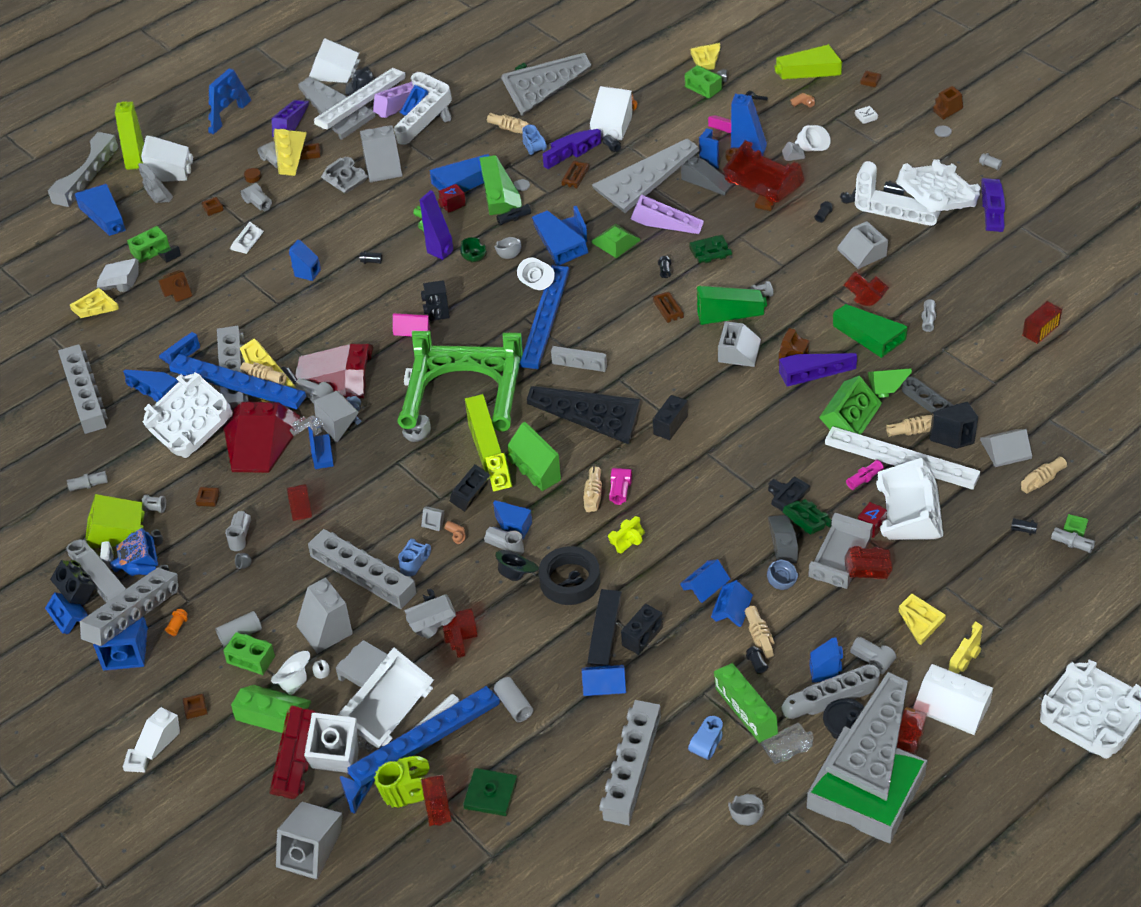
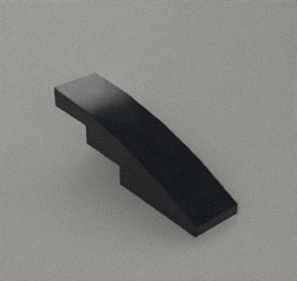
M601 589L591 637L588 665L609 666L622 591Z

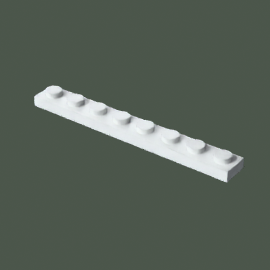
M394 68L390 69L316 117L314 124L323 129H329L373 100L376 93L388 90L405 79V72Z
M833 426L825 439V445L894 466L923 458L934 478L972 490L980 476V471Z

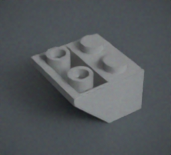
M866 221L853 227L837 247V250L857 269H860L887 256L888 240Z
M725 321L718 345V362L755 367L761 339L743 323Z

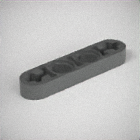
M907 377L902 383V392L930 413L954 406L914 377ZM921 394H926V395H928L929 397H927V398H922V397H920L919 395H921ZM935 404H940V405H942L943 407H941V408H936V407H934L933 405H935Z

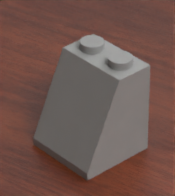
M393 126L360 131L369 181L375 182L402 177Z
M326 577L307 587L297 622V628L316 653L353 634L346 603Z
M301 802L277 829L276 867L318 879L341 833L342 813Z

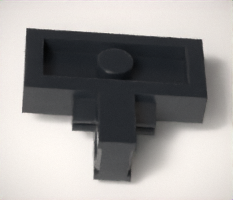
M795 476L787 484H782L772 479L768 486V491L774 496L771 505L783 511L784 506L800 501L810 491V485Z

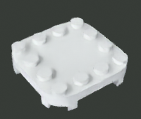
M933 160L931 166L917 168L911 167L908 163L903 164L896 180L898 185L902 186L907 193L911 194L917 202L926 206L927 210L932 213L937 212V210L949 211L951 209L975 207L981 188L978 184L969 185L955 173L957 166L952 163L949 166L941 164L940 160Z
M196 372L187 376L179 375L176 378L178 383L153 407L150 404L145 407L146 413L144 421H142L147 429L172 453L183 458L189 457L191 453L196 451L233 414L230 404L224 396Z
M1091 660L1088 663L1074 664L1071 662L1050 693L1044 696L1040 710V721L1052 731L1103 758H1110L1112 754L1117 753L1124 746L1141 722V687L1137 684L1131 687L1096 668L1097 662Z

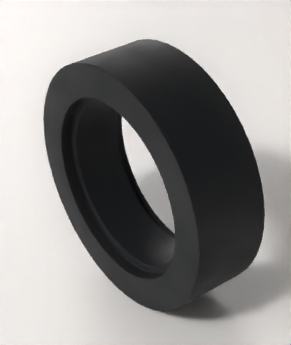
M573 546L561 547L548 553L539 565V580L543 594L551 601L562 605L580 604L593 597L600 586V568L596 557L583 548ZM566 564L580 565L589 573L585 582L574 587L559 586L551 580L550 576L556 568Z

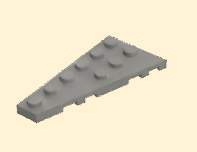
M581 53L502 74L501 79L522 116L589 70L591 63L586 54Z
M311 77L298 84L300 91L307 99H310L311 104L317 108L320 115L347 98V96ZM362 106L333 125L332 129L338 133L339 138L342 140L376 116L373 110Z
M685 139L592 184L593 189L626 213L637 204L640 195L646 196L694 156L699 151V148L689 139Z
M887 672L826 766V772L886 801L907 689V680Z

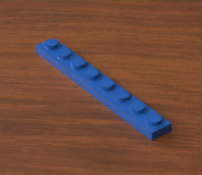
M551 266L555 273L554 280L543 291L520 361V365L523 368L539 369L569 275V267Z
M180 354L169 365L171 372L184 376L196 372L208 383L271 402H279L284 406L298 409L306 398L305 391L262 380L258 377Z
M485 686L348 767V774L361 787L374 779V776H376L375 772L384 763L396 762L399 759L419 753L499 705L500 698Z

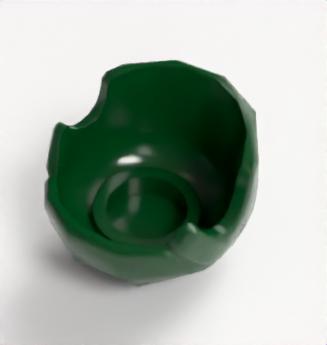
M465 238L461 241L460 253L469 262H479L486 256V245L482 246L478 238Z

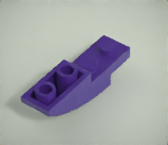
M601 130L581 131L552 142L551 149L543 153L544 167L550 169L572 155L577 158L601 144Z
M982 178V205L985 210V231L1003 232L1005 201L1001 182L999 179Z

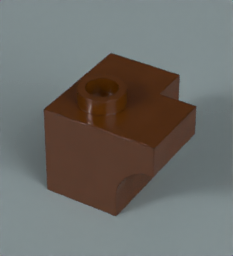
M950 86L939 93V97L935 98L936 105L933 106V111L944 120L963 109L962 94L956 88Z
M181 270L164 275L163 278L158 280L164 297L172 295L175 302L193 296L185 274Z
M789 328L780 346L779 359L796 354H809L810 340L801 338L795 329Z

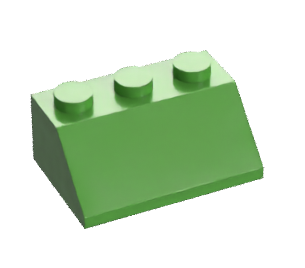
M857 376L843 382L819 418L829 430L833 426L861 435L882 402L864 380Z
M523 422L508 444L507 457L512 464L519 468L523 475L530 479L534 486L544 491L561 481L559 454L526 422Z
M251 685L239 690L231 707L235 720L282 733L289 707L293 705L308 709L311 701L257 685Z

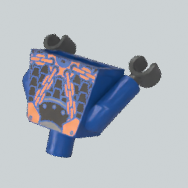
M141 528L135 533H131L123 542L117 545L118 558L110 562L111 568L115 572L123 569L130 576L147 575L155 570L156 566H158L155 545L163 543L161 532L155 529L149 534V532ZM167 565L159 566V568L169 571Z

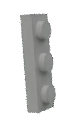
M557 346L552 347V364L602 372L606 371L607 359L604 353Z

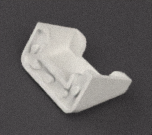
M923 458L878 472L876 484L878 490L885 495L887 520H883L880 526L882 535L889 540H920L943 537L937 483Z
M393 648L356 695L340 711L338 716L356 718L358 736L377 748L385 746L393 738L390 736L392 731L421 696L425 698L433 689L430 685L434 680L397 649Z

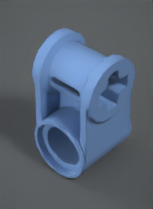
M534 125L524 126L522 129L523 144L527 148L528 153L532 155L536 151H545V140Z
M410 539L398 556L400 573L405 576H414L428 559L431 545H423L416 542L415 539Z
M717 716L707 717L691 739L688 750L710 760L722 739L721 730L723 724L721 719Z

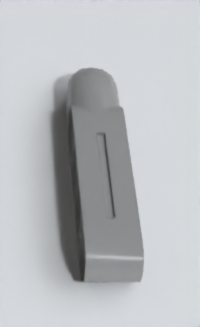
M75 540L67 546L66 549L69 557L80 563L85 573L91 576V580L96 585L95 590L106 603L126 590L85 540Z
M865 665L811 685L801 692L788 696L781 707V711L789 719L805 714L814 715L823 712L828 704L837 699L847 698L854 700L873 693L878 688L880 671L874 665ZM791 700L795 701L794 704H790L789 702Z

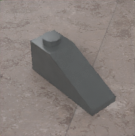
M692 156L681 166V180L722 195H726L733 187L731 181L703 159Z
M786 515L769 516L768 522L776 561L786 560L790 563H797L798 545L789 517Z

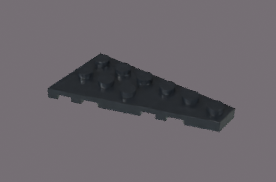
M531 386L527 396V404L630 444L640 407V399Z

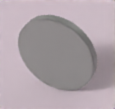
M938 126L935 128V134L939 137H947L951 135V129L947 126Z
M520 179L514 182V186L517 191H525L530 187V183L527 180Z

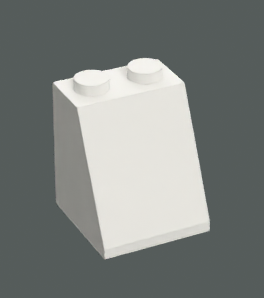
M324 38L309 77L317 81L347 83L349 77H353V73L358 66L359 60L357 57L359 53Z
M600 86L590 121V129L601 130V137L609 134L616 140H622L632 119V91Z
M146 136L141 155L143 164H146L160 181H186L188 174L191 173L190 164L193 163V155L189 153L188 147L156 137Z
M312 713L304 755L312 768L348 773V767L356 763L358 758L356 718Z

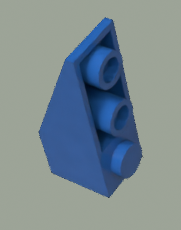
M123 371L126 378L125 382L129 387H134L143 395L153 398L156 402L178 383L176 378L165 372Z

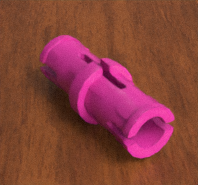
M875 460L867 467L860 468L858 473L846 480L847 486L854 490L862 483L869 482L872 479L871 477L884 470L882 463L879 460Z

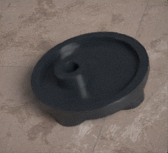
M847 698L837 699L828 704L823 713V722L831 736L838 739L844 727L851 729L865 706L856 700Z

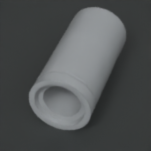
M252 611L215 629L220 642L225 647L235 632L251 635L262 630L256 613Z
M505 677L495 684V693L516 722H523L532 715V706L510 677Z

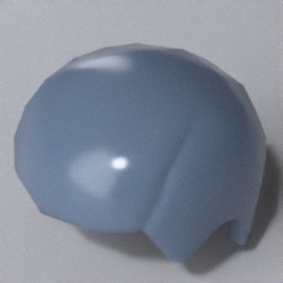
M778 560L772 562L768 567L767 578L769 584L775 589L787 590L796 583L798 573L795 566L789 561Z

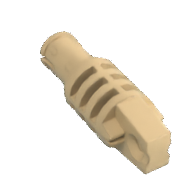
M489 113L487 117L488 123L496 124L501 129L515 133H522L523 127L529 125V123L508 115L500 116Z
M243 362L240 367L247 375L258 377L262 380L272 381L281 385L286 382V374L274 371L270 366L256 362L253 364Z
M932 415L904 419L901 423L886 425L888 437L900 434L910 436L911 434L929 432Z
M1058 457L1053 462L1038 467L1021 482V490L1029 493L1042 487L1054 479L1057 472L1067 467L1066 460L1063 457Z
M596 466L594 473L593 467L589 469V479L585 482L583 498L586 512L597 511L601 501L602 483L600 477L602 471Z
M747 607L744 612L750 623L749 631L753 641L758 648H762L765 657L770 658L774 656L771 645L775 644L766 622L761 619L757 607Z

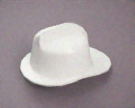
M807 125L798 134L795 144H799L800 148L806 152L824 151L830 145V136L822 126Z
M527 258L518 266L517 276L519 280L533 289L544 290L554 280L555 273L553 268L536 258Z
M301 651L291 656L272 677L271 682L278 683L289 695L294 694L307 679L305 665L310 659V653L308 651Z

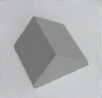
M339 391L314 401L315 420L338 442L359 412Z
M1015 429L980 438L995 467L1032 459L1027 429Z

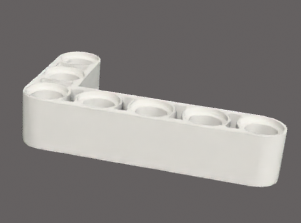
M422 72L414 73L411 76L413 87L417 85L427 90L428 95L394 127L399 144H408L452 101L447 84Z
M869 161L862 164L857 174L855 206L859 210L929 226L936 224L941 211L937 210V212L932 213L927 210L926 206L917 202L914 198L875 190L877 167Z

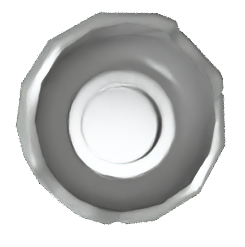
M507 237L497 241V245L494 247L501 258L512 259L520 253L521 242L517 238Z
M418 415L416 426L412 429L403 428V436L411 442H419L426 439L431 431L429 418L426 415Z
M753 794L735 796L733 803L728 804L733 820L740 825H753L760 820L764 813L762 800Z

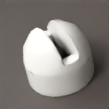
M325 660L314 663V676L325 678L329 675V664Z

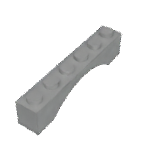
M102 132L96 133L90 140L91 152L86 162L74 173L57 180L48 190L52 204L69 207L76 200L74 193L83 191L118 149L115 135Z

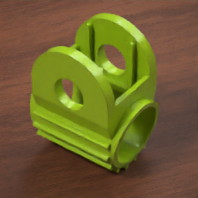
M410 756L399 759L396 762L390 761L384 763L375 772V784L387 805H391L392 808H399L423 801L433 793L432 783L425 778H421L427 775L429 771V763L423 757ZM410 767H417L415 770L409 771Z

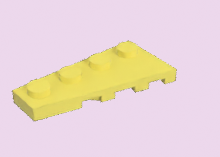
M274 129L279 174L296 175L307 132Z
M256 339L240 347L245 363L253 364L256 362L270 366L274 371L284 373ZM288 377L286 378V382L282 384L291 388H296V386L291 382V380ZM261 399L262 402H271L268 400Z

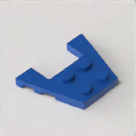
M232 69L226 70L209 85L211 112L209 113L208 120H211V127H208V132L211 134H215L223 127L220 112L227 108L231 102L236 99L237 105L240 108H244L251 102L249 94Z

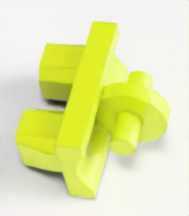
M505 453L486 457L493 492L513 487Z
M635 516L631 520H624L618 532L612 531L608 534L610 543L615 545L617 553L622 554L632 544H641L643 541L641 536L645 531L640 525V517Z

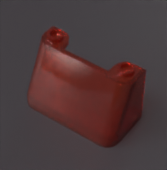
M747 140L742 143L723 168L727 182L737 184L758 195H762L772 203H778L799 188L804 182L800 164L793 162L785 167L763 157L759 150L754 151L751 148L752 143Z

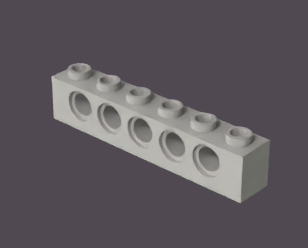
M238 326L218 328L219 366L244 373L240 369L242 363H245L240 347L244 346L242 343H245L243 332L240 333ZM220 386V394L228 401L231 410L236 408L241 402H249L248 395Z
M79 344L58 350L84 433L87 434L106 428L104 420L108 418L105 409H100L104 407L101 397H96L100 394L97 385L93 386V384H96L93 373L89 374L92 372L90 363L85 362L88 361L86 351H81Z
M323 529L308 543L312 558L399 609H402L417 594L415 582L410 576L399 573L394 567L387 566L380 559H375L368 555L366 551L354 547L349 541L342 540L333 532L330 533Z
M156 568L82 619L80 621L81 639L99 646L107 643L178 592L177 574L161 568Z
M635 700L633 708L628 710L627 721L629 722L628 725L623 726V741L618 743L616 751L618 758L617 761H613L611 766L612 778L607 779L606 798L602 797L600 802V811H603V820L630 825L661 718L659 704Z

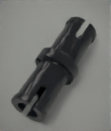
M528 204L516 209L511 208L508 212L497 215V222L500 226L512 220L515 222L518 218L531 214V208Z

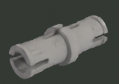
M931 299L924 302V311L921 316L923 319L922 328L926 332L934 329V320L936 319V303Z
M105 471L90 475L87 473L82 477L67 480L70 492L83 488L90 489L91 486L108 483Z
M1056 527L1052 533V540L1067 544L1070 548L1075 547L1091 553V549L1095 546L1094 540L1078 536L1076 532L1070 533Z

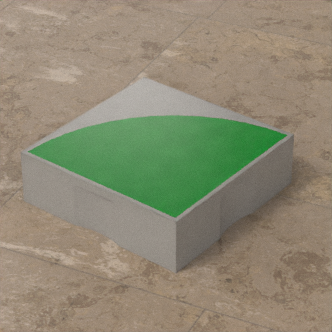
M844 727L808 791L807 808L833 820L850 824L861 832L890 844L903 820L907 805L913 800L925 777L927 760L896 748L886 801L826 772L827 764L850 731V728Z

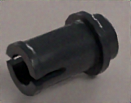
M609 134L603 137V144L607 145L611 152H618L621 149L619 140H615Z
M889 180V182H885L883 191L903 196L905 189Z
M828 201L821 203L819 211L814 216L815 220L823 223L827 215L833 211V205Z
M364 250V252L360 253V262H363V264H381L382 253H372Z
M661 256L658 260L660 277L662 278L671 276L670 266L672 262L668 256Z
M1013 518L1011 531L1029 533V535L1036 534L1038 522Z
M752 646L747 649L746 658L751 661L755 672L762 674L768 670V665L761 655L762 650L757 646Z

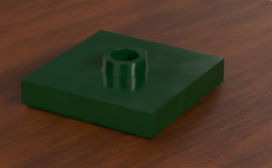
M474 768L463 808L507 816L518 780L517 775Z

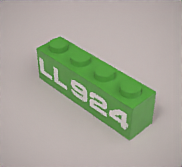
M731 663L715 670L716 690L756 740L760 743L777 735V716L736 666Z

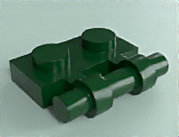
M723 235L689 242V248L694 257L697 258L698 263H710L711 260H722L732 255V251L728 249V244Z
M806 499L802 500L801 503L796 501L784 506L782 513L810 535L823 530L825 525L829 528L832 526L830 516L826 512H821L817 509L816 504Z

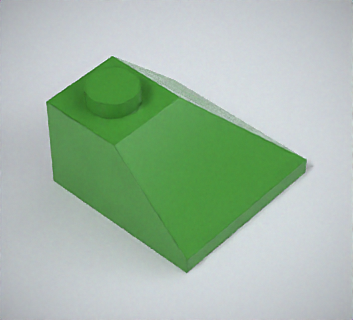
M614 224L592 240V244L615 258L640 242L639 237L617 224Z
M897 369L868 372L871 390L874 394H878V398L889 397V393H894L911 374L912 370Z

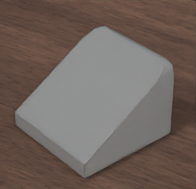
M788 142L782 150L786 161L805 158L804 151L797 144Z

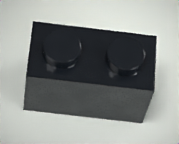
M670 395L653 417V434L671 440L688 417V401Z

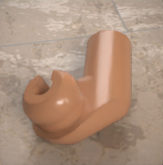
M805 93L790 100L793 107L800 103L808 107L815 105L814 98Z
M451 521L446 523L445 530L453 533V541L457 544L463 543L466 539L465 529Z

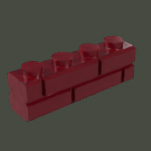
M293 705L287 710L269 791L270 794L289 799H295L299 794H302L305 786L302 776L309 767V763L304 755L312 713H316L315 711Z

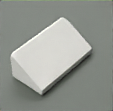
M249 222L233 242L230 249L247 254L264 231Z

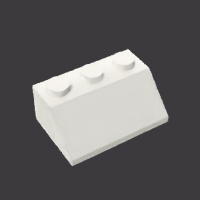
M931 664L923 679L913 711L975 735L991 703L993 688Z

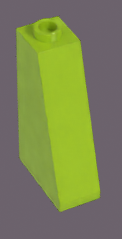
M828 44L777 57L775 72L782 79L841 75L842 61Z
M120 102L116 104L115 116L126 170L139 169L138 164L143 163L141 155L144 141L133 102Z
M482 394L465 398L468 426L484 471L487 472L488 467L485 458L502 453L484 395Z

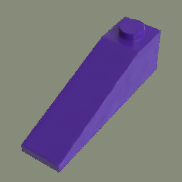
M293 100L273 116L272 137H274V129L295 131L309 105V101Z
M430 190L420 199L427 253L444 260L454 251L452 236L434 192Z
M796 354L779 359V373L788 387L854 370L857 365V354Z

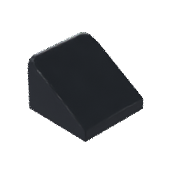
M172 245L158 252V255L168 263L180 257L181 252L178 246Z

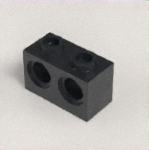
M444 280L423 283L424 291H421L422 302L426 301V304H423L424 315L428 314L429 321L450 318Z
M474 464L453 489L449 501L465 512L487 486L490 474Z
M61 560L50 578L66 600L73 604L85 605L96 587L95 583L91 580V576L85 573L81 568V564L74 560Z
M645 603L621 630L622 646L639 655L662 630V612Z

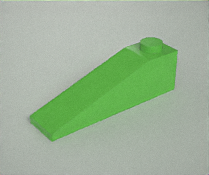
M497 156L480 157L489 215L503 214L511 208L521 207L520 194Z

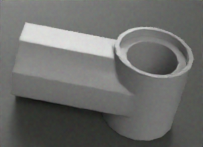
M271 141L259 147L258 154L263 161L268 160L273 166L278 168L275 142Z
M257 183L241 190V196L247 204L252 203L264 212L270 209L272 201L262 192Z
M299 378L295 384V389L305 391L306 397L310 398L313 403L315 400L333 393V388L326 382L316 384Z
M238 511L234 514L231 525L226 529L228 546L232 551H240L246 546L245 538L251 522V516L246 514L245 511Z
M494 526L487 529L484 537L486 543L504 550L516 552L519 555L523 554L522 535L518 531L507 532Z
M858 637L851 647L852 654L868 662L869 665L876 666L880 674L885 673L896 659V654L890 647H878L862 637Z

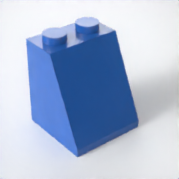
M144 616L104 645H93L103 671L144 667L148 630Z

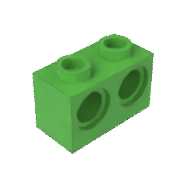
M696 65L685 73V87L710 99L722 90V77Z
M158 226L127 240L131 254L139 260V263L157 256L158 252L170 247L167 236Z
M235 632L223 650L228 664L264 675L275 658L271 643Z

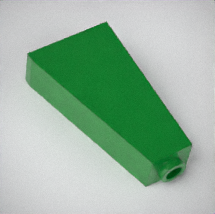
M697 286V315L701 325L764 315V308L767 307L766 298L762 297L760 290Z
M848 304L836 309L833 313V327L880 358L906 341L907 326Z

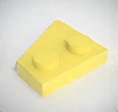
M720 43L691 48V56L695 64L707 70L714 69L720 51Z
M100 288L70 304L71 310L80 318L119 309L118 304Z
M913 594L899 606L901 616L920 645L945 621V614Z
M977 622L973 624L971 637L963 639L959 648L950 659L949 671L959 674L960 671L964 672L969 665V661L979 655L983 625Z

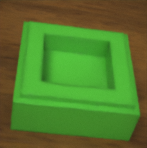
M1068 514L1064 531L1076 532L1078 536L1084 537L1088 519Z

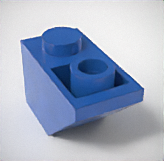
M297 240L289 250L294 276L313 281L321 271L319 258L301 240Z
M495 500L493 502L494 513L502 530L507 532L518 531L522 535L523 540L532 524L531 510Z
M837 638L828 640L810 652L809 666L812 682H822L838 676V672H842L841 659H843L842 646H838Z

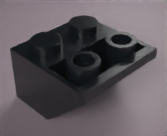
M968 401L932 412L929 436L932 442L956 449L975 444L978 416Z

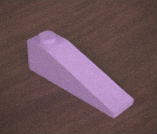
M412 82L376 93L373 112L384 118L397 113L402 109L413 89Z
M640 195L631 216V220L646 226L695 234L700 233L704 222L701 219L644 195Z

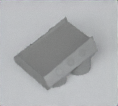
M344 157L327 166L321 178L343 193H348L365 182L368 176L362 168L354 167V161L350 157Z
M139 163V171L143 178L142 182L149 196L155 203L170 202L173 198L172 194L146 164Z
M134 258L105 265L97 281V289L100 288L108 291L112 288H117L119 292L128 291L133 287L139 275V260Z
M442 595L404 610L413 631L427 639L435 635L440 626L447 625L456 616L448 595Z

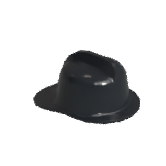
M366 66L353 73L352 81L345 88L348 96L376 79L369 67Z
M499 550L496 552L498 572L511 581H518L522 579L525 573H534L539 570L537 564L525 559L516 552L509 550Z

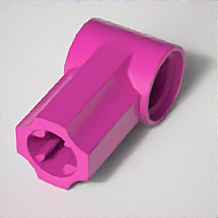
M612 468L609 500L616 505L626 502L628 487H631L632 469Z

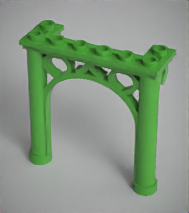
M412 331L415 360L403 408L398 416V424L404 429H412L416 426L424 389L432 379L453 371H475L492 377L498 383L499 387L492 424L497 431L508 430L511 424L510 414L517 375L523 355L521 333H503V347L432 346L430 331ZM436 363H445L441 366L435 365ZM488 364H491V365H497V366L489 367V366H487V365H488Z

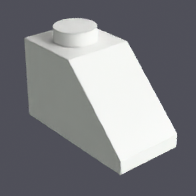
M160 707L146 721L135 751L153 760L180 734L178 715Z

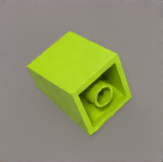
M95 494L87 519L85 542L91 549L101 548L102 542L108 541L111 547L123 542L131 533L144 528L143 525H140L145 511H142V502Z

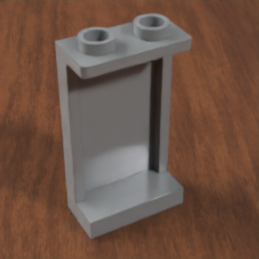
M834 513L832 526L814 562L811 561L809 564V577L847 589L872 538L873 524Z
M363 640L352 649L351 653L344 660L338 663L336 667L338 679L340 681L348 679L362 687L388 654Z

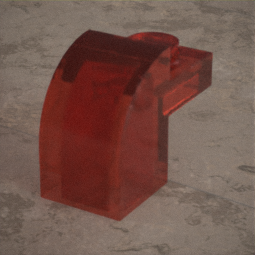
M856 271L844 283V286L856 295L853 300L864 306L876 304L889 289L877 276L868 283Z
M306 484L288 487L287 493L293 521L311 518L312 510Z
M472 608L455 612L456 616L452 621L443 626L445 644L450 643L451 650H456L457 658L465 656L463 640L478 637Z
M908 707L904 709L896 748L916 756L923 737L927 713Z

